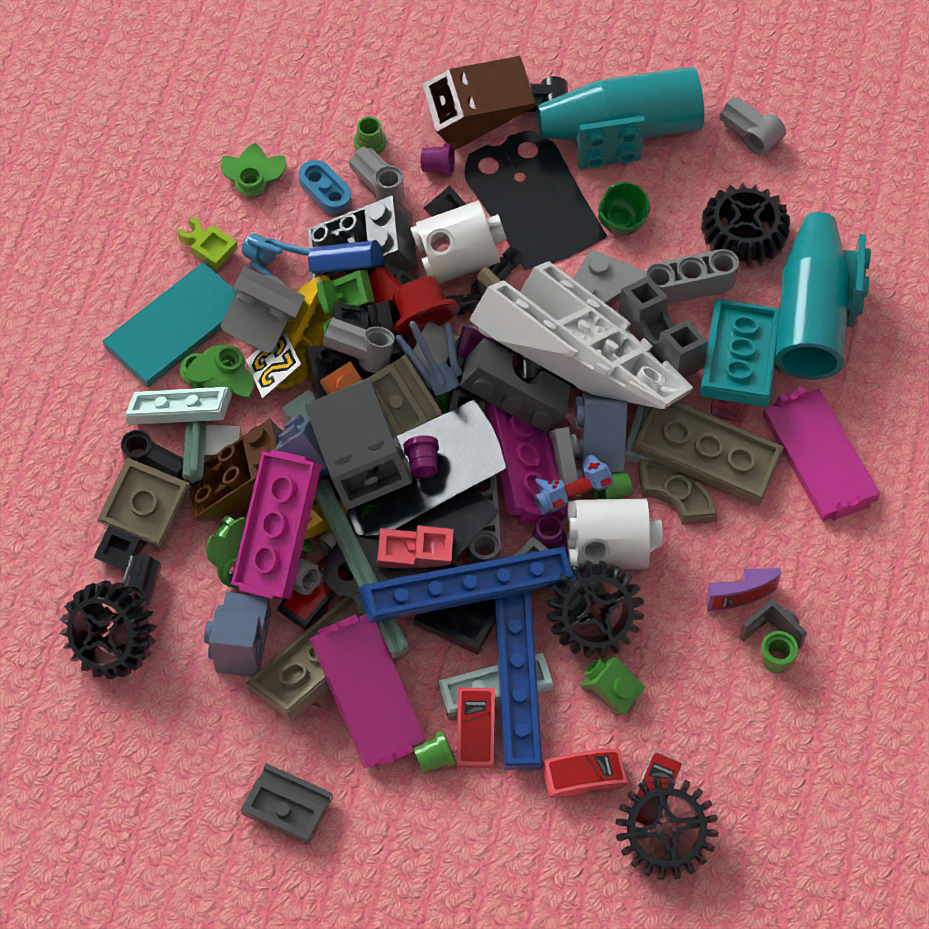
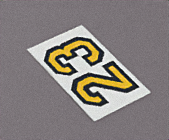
M285 329L272 352L265 353L258 349L246 359L262 398L301 365Z

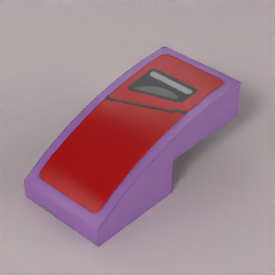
M780 568L744 569L741 582L709 583L706 596L707 611L736 608L768 596L777 590L781 575Z

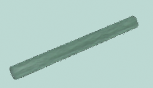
M328 480L320 481L317 484L315 498L359 589L361 585L378 582ZM396 618L376 622L393 658H400L402 655L409 653L410 647Z

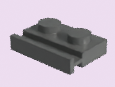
M266 763L260 778L256 780L241 808L242 815L309 845L326 813L325 811L329 803L333 800V793Z

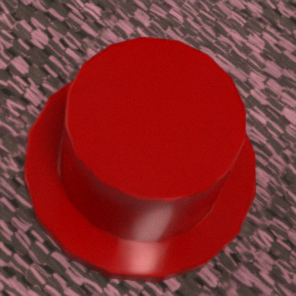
M436 277L419 278L403 285L394 292L393 299L401 316L394 328L398 335H414L409 325L411 321H414L422 333L429 321L440 326L454 317L460 307L456 300L444 298Z

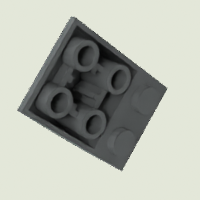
M393 195L308 228L309 249L319 246L377 240L382 249L384 262L406 272L418 268L415 239L411 231V227H413L412 213ZM375 268L361 269V270H367V272H368V274H369V273H370L371 271H373ZM358 270L342 271V272H346V273H348V274H351V273L356 272V271H358ZM311 272L312 279L327 275L333 281L339 272L312 274Z
M370 377L304 405L329 474L346 510L412 483L413 476L411 475L409 462Z

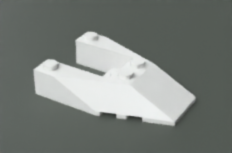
M550 261L533 268L520 292L504 280L489 286L469 319L478 326V330L486 337L495 339L569 381L580 390L592 395L665 409L688 395L693 389L690 383L667 360L662 364L652 355L650 350L653 346L645 338L640 342L628 330L631 323Z

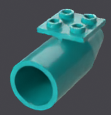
M694 66L596 80L541 103L536 107L537 123L541 137L577 141L578 169L598 168L603 165L616 163L627 164L641 160L644 138L702 130L704 125L702 87Z
M813 212L804 217L782 272L775 362L781 371L800 379H824L834 376L842 370L845 359L846 328L853 327L856 315H862L864 297H867L870 277L866 276V269H869L871 249L865 248L866 235L859 234L855 251L843 250L837 221L834 216L825 212Z

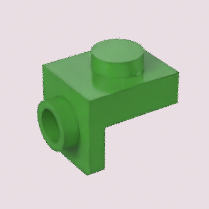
M358 270L333 281L322 280L317 282L318 300L324 314L333 315L335 302L363 307L375 303L367 270Z
M617 657L593 661L584 672L586 677L579 685L584 691L594 690L617 715L625 714L645 689V686Z

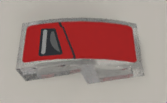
M652 748L634 793L639 798L644 795L639 788L641 782H645L650 791L654 790V777H659L662 788H667L668 778L674 776L676 781L674 788L677 789L686 769L687 761ZM666 796L667 804H669L670 808L673 797ZM655 798L647 801L641 807L636 817L635 828L651 825L657 817ZM630 800L628 806L632 808L635 803ZM662 808L663 817L659 821L663 824L666 817ZM625 813L623 819L628 820L629 814ZM657 824L655 829L647 830V833H659L662 824Z

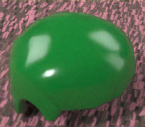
M615 183L608 188L599 203L597 210L599 212L598 218L600 223L610 232L622 236L634 233L641 228L650 212L648 195L640 186L633 183Z

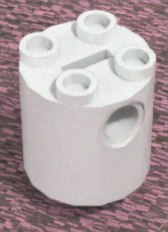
M479 200L416 222L417 226L411 227L420 253L426 251L427 257L422 258L428 277H436L439 284L500 263L495 243L507 239L499 215L485 218ZM443 244L450 245L448 249L443 252L436 251V249Z
M647 499L575 500L567 503L569 522L567 552L569 553L571 566L576 565L580 571H584V562L589 560L592 562L594 570H596L598 562L603 560L607 563V570L613 564L618 565L620 570L649 569L650 553L655 548H662L663 532L661 520L649 519Z

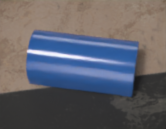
M377 240L312 247L308 257L309 272H312V274L370 269L384 265L382 249Z

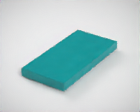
M202 262L102 340L103 345L148 388L221 330V323L236 294L232 292L233 288Z
M715 299L700 391L701 397L769 407L776 356L779 308Z

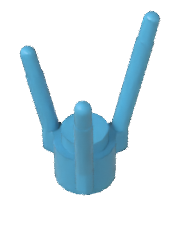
M256 233L250 234L242 246L243 255L251 260L250 267L259 271L262 275L268 276L274 275L264 267V264L271 263L275 259L276 254H282L283 250L309 256L310 252L308 248L279 242L270 237L265 238Z

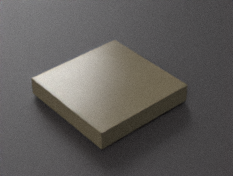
M127 458L97 521L102 525L112 526L140 538L143 542L163 549L192 486L186 481Z

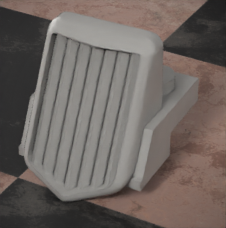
M244 266L233 286L232 292L236 295L221 323V329L223 332L265 353H270L274 350L287 321L293 322L306 296L288 288L277 277L262 275Z

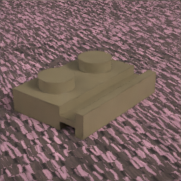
M406 354L370 377L397 436L443 414Z

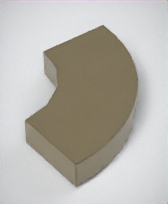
M638 461L642 497L657 498L668 503L678 513L682 524L717 521L718 515L714 502L708 491L699 481H695L690 476L655 461Z

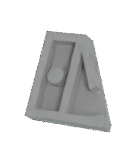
M590 249L573 280L608 305L620 300L622 288L643 279L645 271Z
M569 427L548 432L550 441L553 443L559 479L563 481L564 486L583 478L582 469H576L574 455L579 453L576 435L570 434Z

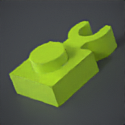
M192 217L188 219L189 227L194 230L193 232L186 233L180 228L177 230L180 242L185 245H191L192 254L216 270L238 249L236 240L213 225L206 231L203 230L200 221Z

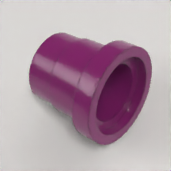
M445 143L443 147L422 148L421 169L423 172L443 173L445 176L453 175L455 152L452 143Z
M421 435L412 437L404 442V454L408 456L411 475L416 478L434 476L438 472L436 454L439 451L438 439L433 436Z
M552 515L541 517L532 532L531 538L535 537L548 549L564 547L566 545V534L560 519ZM549 530L555 532L556 535L549 537L543 535L542 532Z

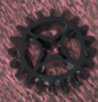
M744 183L739 186V189L729 185L726 192L718 190L715 198H710L707 202V207H705L702 213L701 230L702 234H704L705 244L711 245L712 251L719 249L730 250L736 254L739 261H745L748 267L752 264V260H756L762 265L765 257L773 260L776 252H781L784 248L790 232V216L787 215L786 205L780 204L779 195L770 197L769 188L761 192L758 190L757 184L752 189L746 188ZM724 217L728 220L729 225L726 228L721 223ZM765 221L770 227L768 232L763 229L764 225L762 223Z
M587 560L584 562L585 572L582 573L576 565H572L570 568L574 577L569 579L565 574L561 573L559 578L565 584L561 589L557 585L551 586V591L558 595V599L550 598L546 601L549 607L557 609L546 614L547 619L552 622L559 621L550 628L551 632L554 635L563 633L559 643L562 646L571 643L570 651L573 654L579 653L583 646L586 658L592 657L595 648L601 658H605L607 654L606 647L610 646L615 654L619 653L620 648L617 642L622 640L626 645L631 644L632 641L626 633L629 630L633 633H638L640 630L638 626L632 623L633 619L642 620L644 618L642 612L634 610V608L642 606L644 600L641 597H632L639 592L640 587L637 584L628 585L632 576L628 572L619 576L620 567L616 564H613L607 572V563L600 560L596 571H594L592 562ZM595 581L607 582L614 585L618 591L613 594L607 592L602 595H596L588 583ZM578 590L581 596V603L575 610L571 611L572 615L568 617L567 610L570 599ZM589 597L600 606H603V608H599L601 610L599 614L601 621L591 613H587L588 610H591L589 606L592 604ZM622 602L620 619L612 628L610 615L612 611L619 607L618 603ZM578 624L581 626L595 624L602 635L594 637L578 634L572 628Z
M104 580L98 584L91 583L85 586L84 590L77 591L73 595L74 600L69 601L64 606L68 613L64 614L60 620L67 627L62 629L59 634L68 637L69 642L63 648L72 649L74 654L70 661L76 662L81 660V671L92 669L93 678L105 675L106 679H114L118 676L125 677L131 674V671L141 668L144 664L143 661L150 657L152 652L149 647L153 646L157 641L149 634L155 631L157 625L151 624L148 621V618L152 616L154 611H145L142 606L145 604L146 599L140 598L136 600V589L129 588L125 590L123 582L111 584L110 581ZM102 604L112 607L118 614L112 612L108 607L104 608ZM98 646L103 647L104 649H106V650L108 651V653L104 652V651H103L102 649H100Z
M674 776L668 778L667 788H662L660 778L654 777L653 785L655 789L652 791L649 790L645 782H641L639 788L644 795L639 798L634 792L630 791L627 797L635 803L631 808L626 804H621L619 807L620 811L629 814L628 820L620 818L616 819L615 822L617 826H627V833L616 835L617 841L629 839L630 846L621 850L622 854L625 856L634 850L638 855L632 860L631 866L635 868L644 860L647 862L643 872L646 876L651 874L653 866L659 867L658 879L660 880L665 879L666 868H672L674 879H680L679 866L684 865L689 874H693L695 869L690 861L695 858L698 863L704 865L707 860L699 853L700 850L703 848L706 851L713 852L715 846L705 842L706 836L718 837L717 830H707V823L717 821V815L705 817L703 810L712 806V802L708 800L699 805L696 800L702 795L703 791L698 788L691 796L686 792L690 786V782L687 780L683 781L680 790L675 789L676 781ZM666 796H672L684 801L692 809L695 816L689 818L675 817L669 809ZM655 798L657 811L655 821L651 825L635 828V821L639 810L647 801ZM662 808L669 823H686V826L678 827L677 832H672L674 834V837L670 839L672 848H670L669 841L664 833H647V830L655 829L657 824H662L659 821L663 817ZM698 828L697 839L688 853L679 858L677 851V838L679 834L685 830ZM649 837L659 839L663 843L668 861L654 858L646 853L638 840Z

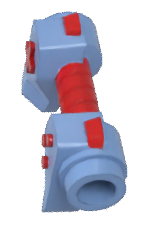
M588 455L582 463L585 477L564 486L562 480L547 481L536 478L539 493L534 495V499L541 514L552 513L565 507V504L569 502L568 499L595 488L597 491H601L614 485L613 476L608 466L604 462L601 463L594 455Z

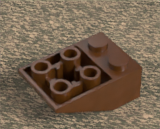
M520 56L448 69L422 84L436 132L446 143L453 144L454 151L537 106Z
M268 419L259 426L253 427L246 435L234 443L225 446L219 453L204 462L203 479L196 481L195 484H191L192 488L190 490L194 517L197 521L249 510L262 451L271 453V450H275L280 440L278 436L283 432L271 419Z

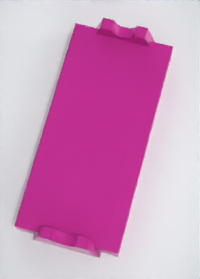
M804 386L797 388L790 395L785 393L779 395L773 406L764 409V420L777 443L784 446L783 453L822 522L831 518L835 521L868 508L871 502L878 500L880 492L819 388L808 393Z
M486 401L485 411L487 419L495 431L506 465V469L499 472L508 514L518 515V525L534 523L536 527L538 520L546 515L555 516L562 521L567 517L566 504L565 507L555 512H548L543 515L539 511L534 499V495L539 493L536 478L547 481L560 480L548 433Z
M271 450V453L262 451L231 582L232 585L239 586V590L271 599H291L322 464L314 463L315 459Z
M355 614L318 630V635L309 638L364 768L372 765L378 767L388 764L414 752L413 748L427 741L376 622L369 623L366 614L360 617L358 614Z

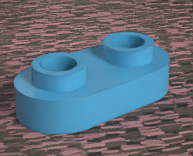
M310 160L300 167L298 174L301 188L325 212L340 214L350 207L352 202L350 187L325 162ZM314 179L319 180L318 182H312Z

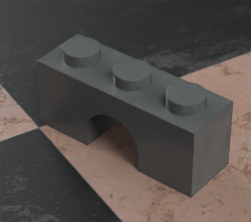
M649 276L622 288L619 314L631 323L629 329L640 341L645 338L653 346L650 352L660 363L663 364L667 360L684 378L704 368L708 340L689 319L674 325L668 313V296Z
M484 338L466 357L460 387L537 429L548 433L566 416L571 386L543 370L530 383L522 381L512 368L513 354Z

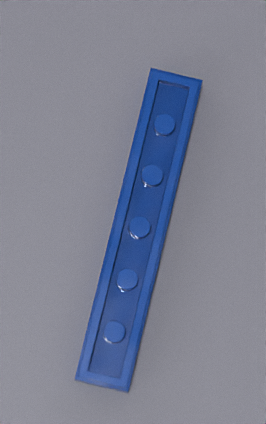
M564 546L361 585L359 592L368 622L375 623L551 588L552 585L563 586L565 584L560 580L559 575L563 573L569 579L574 577L571 572V564Z
M531 592L494 599L504 770H541L543 766Z

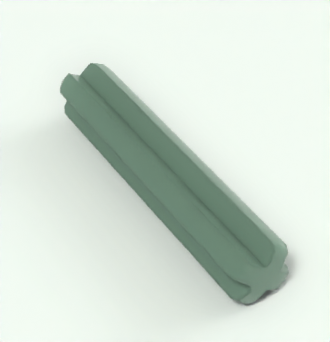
M206 421L185 422L182 476L184 479L189 480L188 482L191 484L202 480L204 475Z

